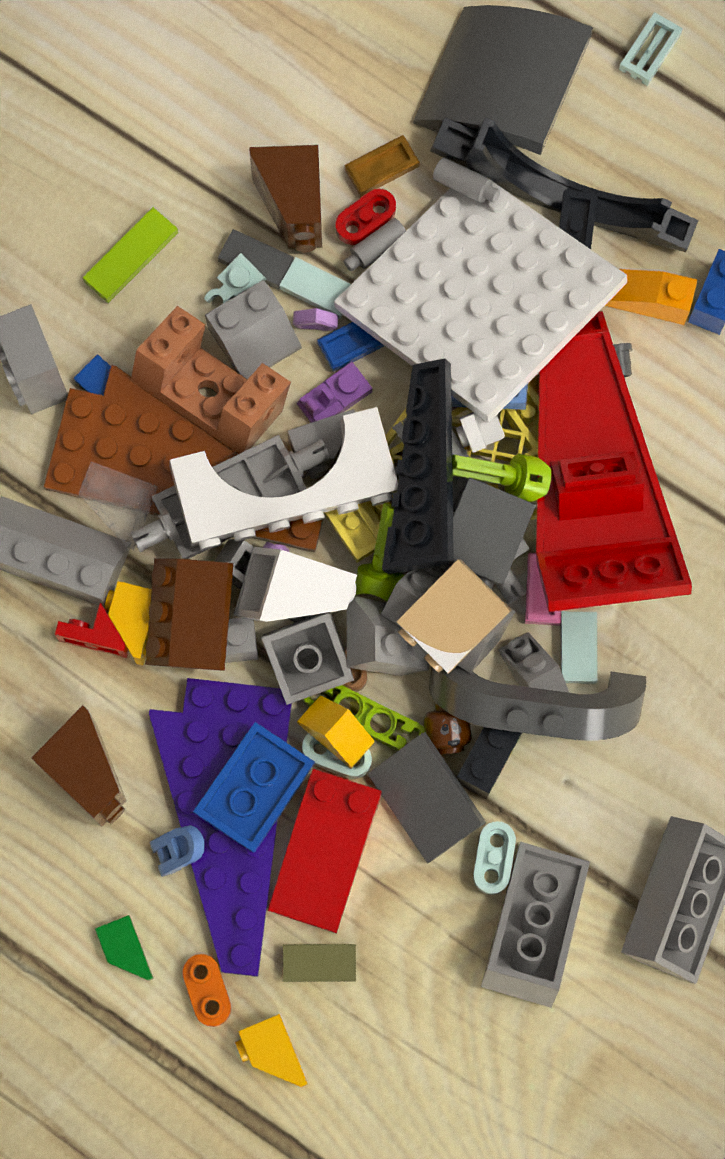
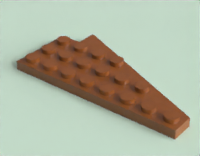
M111 365L104 395L69 389L44 488L48 491L158 516L160 513L152 496L174 486L169 467L171 459L205 451L211 467L238 454L132 382L131 376L123 370ZM303 518L290 521L289 528L277 532H269L268 527L256 530V536L252 538L316 552L323 519L304 524Z

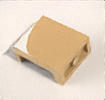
M458 559L397 621L402 627L398 633L412 647L418 643L428 653L424 659L437 672L440 673L444 669L449 674L512 610L461 559Z

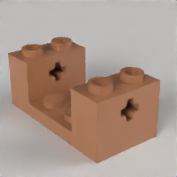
M176 306L136 350L131 381L240 454L252 448L282 413L291 382L264 363L256 369L249 379H246L200 348L206 324L179 306ZM208 387L213 389L217 395L205 397L200 394L199 389Z

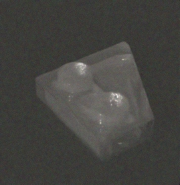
M90 462L78 494L129 549L134 550L136 543L130 532L143 527L153 502L152 496L156 494L158 487Z

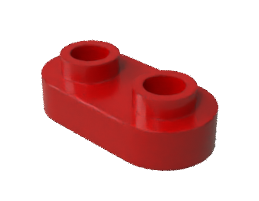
M374 189L365 194L338 215L335 224L338 238L345 244L356 245L389 222L396 214L395 197L385 189ZM376 206H382L385 208V211L379 214L374 212L373 209ZM354 225L359 230L355 233H350L346 229Z

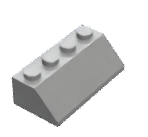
M1 496L0 570L96 605L101 603L105 608L108 592L115 588L132 543Z
M673 816L670 817L644 891L638 902L632 924L626 935L622 953L642 964L690 983H697L725 905L724 835L704 823Z

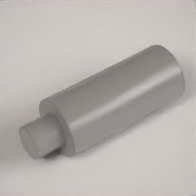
M442 158L435 167L433 173L435 181L480 203L486 199L495 203L500 196V190L492 187L491 179L447 158Z
M396 218L391 219L350 249L352 255L343 260L347 269L352 272L359 266L365 269L374 263L406 232L400 221Z

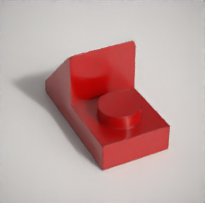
M101 603L93 629L89 628V623L77 619H69L68 623L58 621L55 636L59 642L127 658L129 651Z

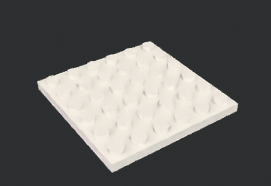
M493 181L492 187L500 190V196L495 203L487 199L480 203L450 188L334 301L336 310L411 366L443 358L447 359L451 363V395L488 423L627 283V274Z

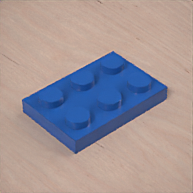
M255 722L193 812L254 854L315 765V761Z

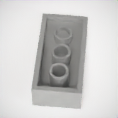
M520 842L481 987L552 1008L560 989L590 864L589 861Z

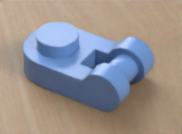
M191 825L175 828L149 842L153 853L158 855L160 861L158 869L161 877L180 871L181 868L200 859L204 852L203 836L196 827Z

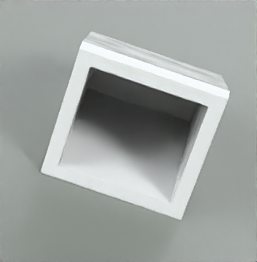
M254 547L234 615L268 622L346 610L356 594L355 581L357 575L281 549Z

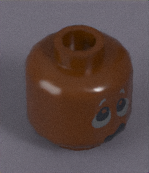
M434 703L435 710L427 712L423 718L426 734L440 754L465 751L464 746L472 740L471 724L451 715L437 703Z

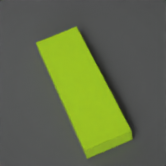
M152 207L83 277V281L109 303L179 233L178 228Z

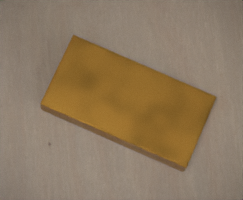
M402 135L345 164V171L360 197H362L371 190L378 189L420 167V161L405 136Z

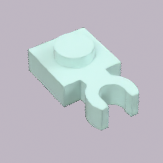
M240 253L217 277L223 283V286L220 289L210 290L204 299L210 303L215 297L221 296L224 304L260 281L266 280V278Z

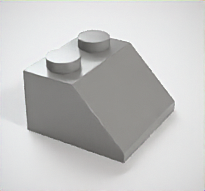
M265 280L260 281L205 314L208 330L235 371L246 379H249L262 363L272 367L302 349L283 307Z
M354 596V599L348 604L347 668L397 676L429 670V663L424 659L428 653L418 643L412 647L398 633L401 628L381 615L387 602Z
M331 612L311 616L265 633L262 636V641L286 705L354 680L351 669L347 668V657Z

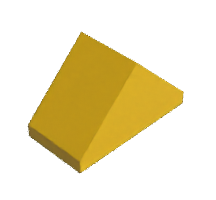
M321 695L297 721V724L350 769L375 743L349 709Z

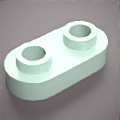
M309 733L303 740V754L315 761L314 766L349 779H358L366 775L371 767L372 756L370 750L362 756L357 767L350 769L328 749L324 754L315 753L313 750L314 746L321 743Z
M496 821L487 824L479 836L473 881L479 891L488 895L502 892L510 880L516 837L513 829L504 822ZM493 835H499L503 838L504 843L501 847L497 848L491 845L490 838ZM489 870L495 871L498 875V880L495 883H488L484 878L485 872Z

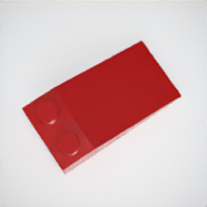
M312 769L268 908L269 912L337 934L381 800V790Z

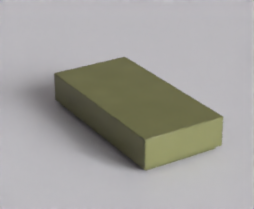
M356 944L283 945V982H356Z

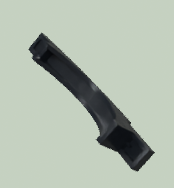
M445 117L430 149L432 153L490 178L507 192L559 213L561 212L564 190L598 194L595 226L656 245L686 252L698 223L697 219L671 208L672 202L667 199L635 198L616 195L587 187L560 176L522 153L503 135L495 121L486 117L476 131Z

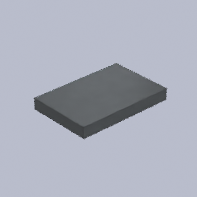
M426 732L417 736L368 773L377 789L382 791L383 798L427 864L486 823Z

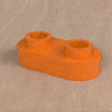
M194 955L184 965L183 978L195 1015L206 1026H220L230 1017L232 1007L219 965L208 955ZM198 966H205L208 969V974L204 979H197L194 975V971ZM209 1001H217L219 1004V1011L214 1015L206 1012V1004Z

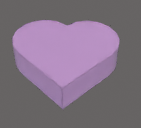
M318 308L294 311L293 325L300 329L333 331L338 328V315Z

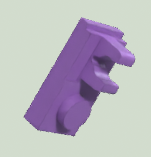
M351 362L301 397L297 402V406L312 423L345 412L371 394L373 388L355 364Z

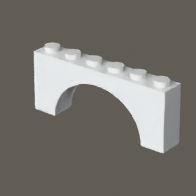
M375 407L343 415L340 421L342 430L341 449L335 465L319 482L293 495L271 498L253 496L241 492L227 484L217 475L211 467L205 451L171 459L169 467L191 547L199 545L200 550H207L220 546L221 539L234 536L235 541H242L255 537V531L268 527L269 532H277L289 528L290 521L303 518L304 524L324 519L325 512L337 510L338 515L358 510V504L371 501L372 506L392 501L393 493H397L398 480L378 408Z

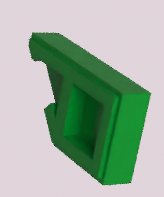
M130 915L95 928L109 964L148 981L154 979Z

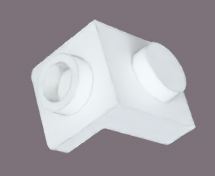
M472 412L460 417L462 426L456 428L463 447L470 445L473 453L486 448L488 444L503 439L505 436L497 415L488 423Z

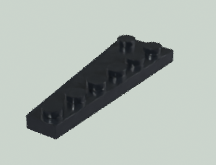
M445 358L412 366L406 406L407 416L402 432V440L404 441L402 460H398L396 473L399 474L397 493H393L391 505L394 508L392 527H388L382 570L388 575L454 564L451 363Z

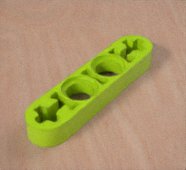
M340 685L323 691L333 697L334 690L340 692L334 699V702L340 704L342 700L347 698L357 701L359 711L355 718L374 740L396 751H399L407 743V740L398 734L396 741L389 739L395 733L397 722L404 724L400 731L411 735L413 731L419 732V735L425 733L424 726L345 686ZM311 696L303 699L308 707L315 702L311 700ZM377 714H384L391 721V727L385 733H377L371 728V719Z

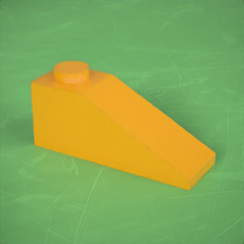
M619 269L627 274V283L605 306L677 324H685L691 309L697 279L664 271Z

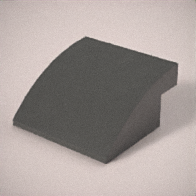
M498 5L464 7L415 116L414 124L438 132L443 119L446 117L476 131L486 117L495 121L500 131L513 145L541 155L590 42L593 27L572 19L527 8Z

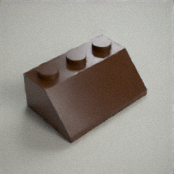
M154 558L145 665L225 671L234 563Z

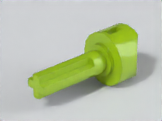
M519 453L507 465L455 454L452 455L453 476L466 479L470 477L477 481L504 485L506 493L528 502H533L548 493L551 482V468L538 457ZM531 475L539 476L537 482L531 481Z
M383 504L372 564L368 563L358 566L355 596L363 593L372 594L388 601L397 582L404 577L403 573L388 575L382 570L388 527H392L394 508L391 507L392 504Z

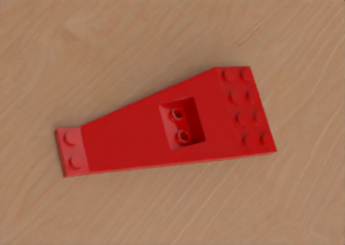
M599 311L540 371L538 458L551 468V482L548 493L537 499L536 564L548 612L692 594V582L603 311Z

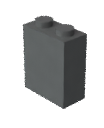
M473 478L465 479L453 508L454 563L461 559L490 589H492L494 584L504 585L536 505ZM453 564L439 566V568L447 571Z

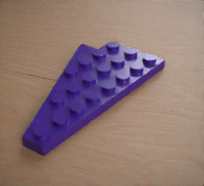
M187 678L183 713L150 709L149 716L180 826L191 825L196 827L204 839L202 857L191 863L221 972L259 977L278 819L253 854L194 814L193 811L255 722L286 743L288 742L292 703L286 705L280 688Z

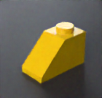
M117 581L115 591L109 590L105 610L109 611L108 615L136 664L144 665L152 589Z
M280 1014L238 1031L241 1039L236 1041L235 1044L243 1063L250 1060L254 1068L299 1087L308 1085Z

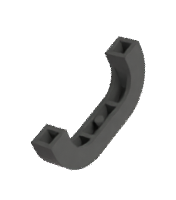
M458 665L449 674L444 669L439 673L431 666L429 692L433 700L446 712L461 720L487 728L584 741L611 739L633 730L641 717L646 690V676L612 671L610 672L608 688L594 694H575L497 683L484 679L473 671L470 674Z

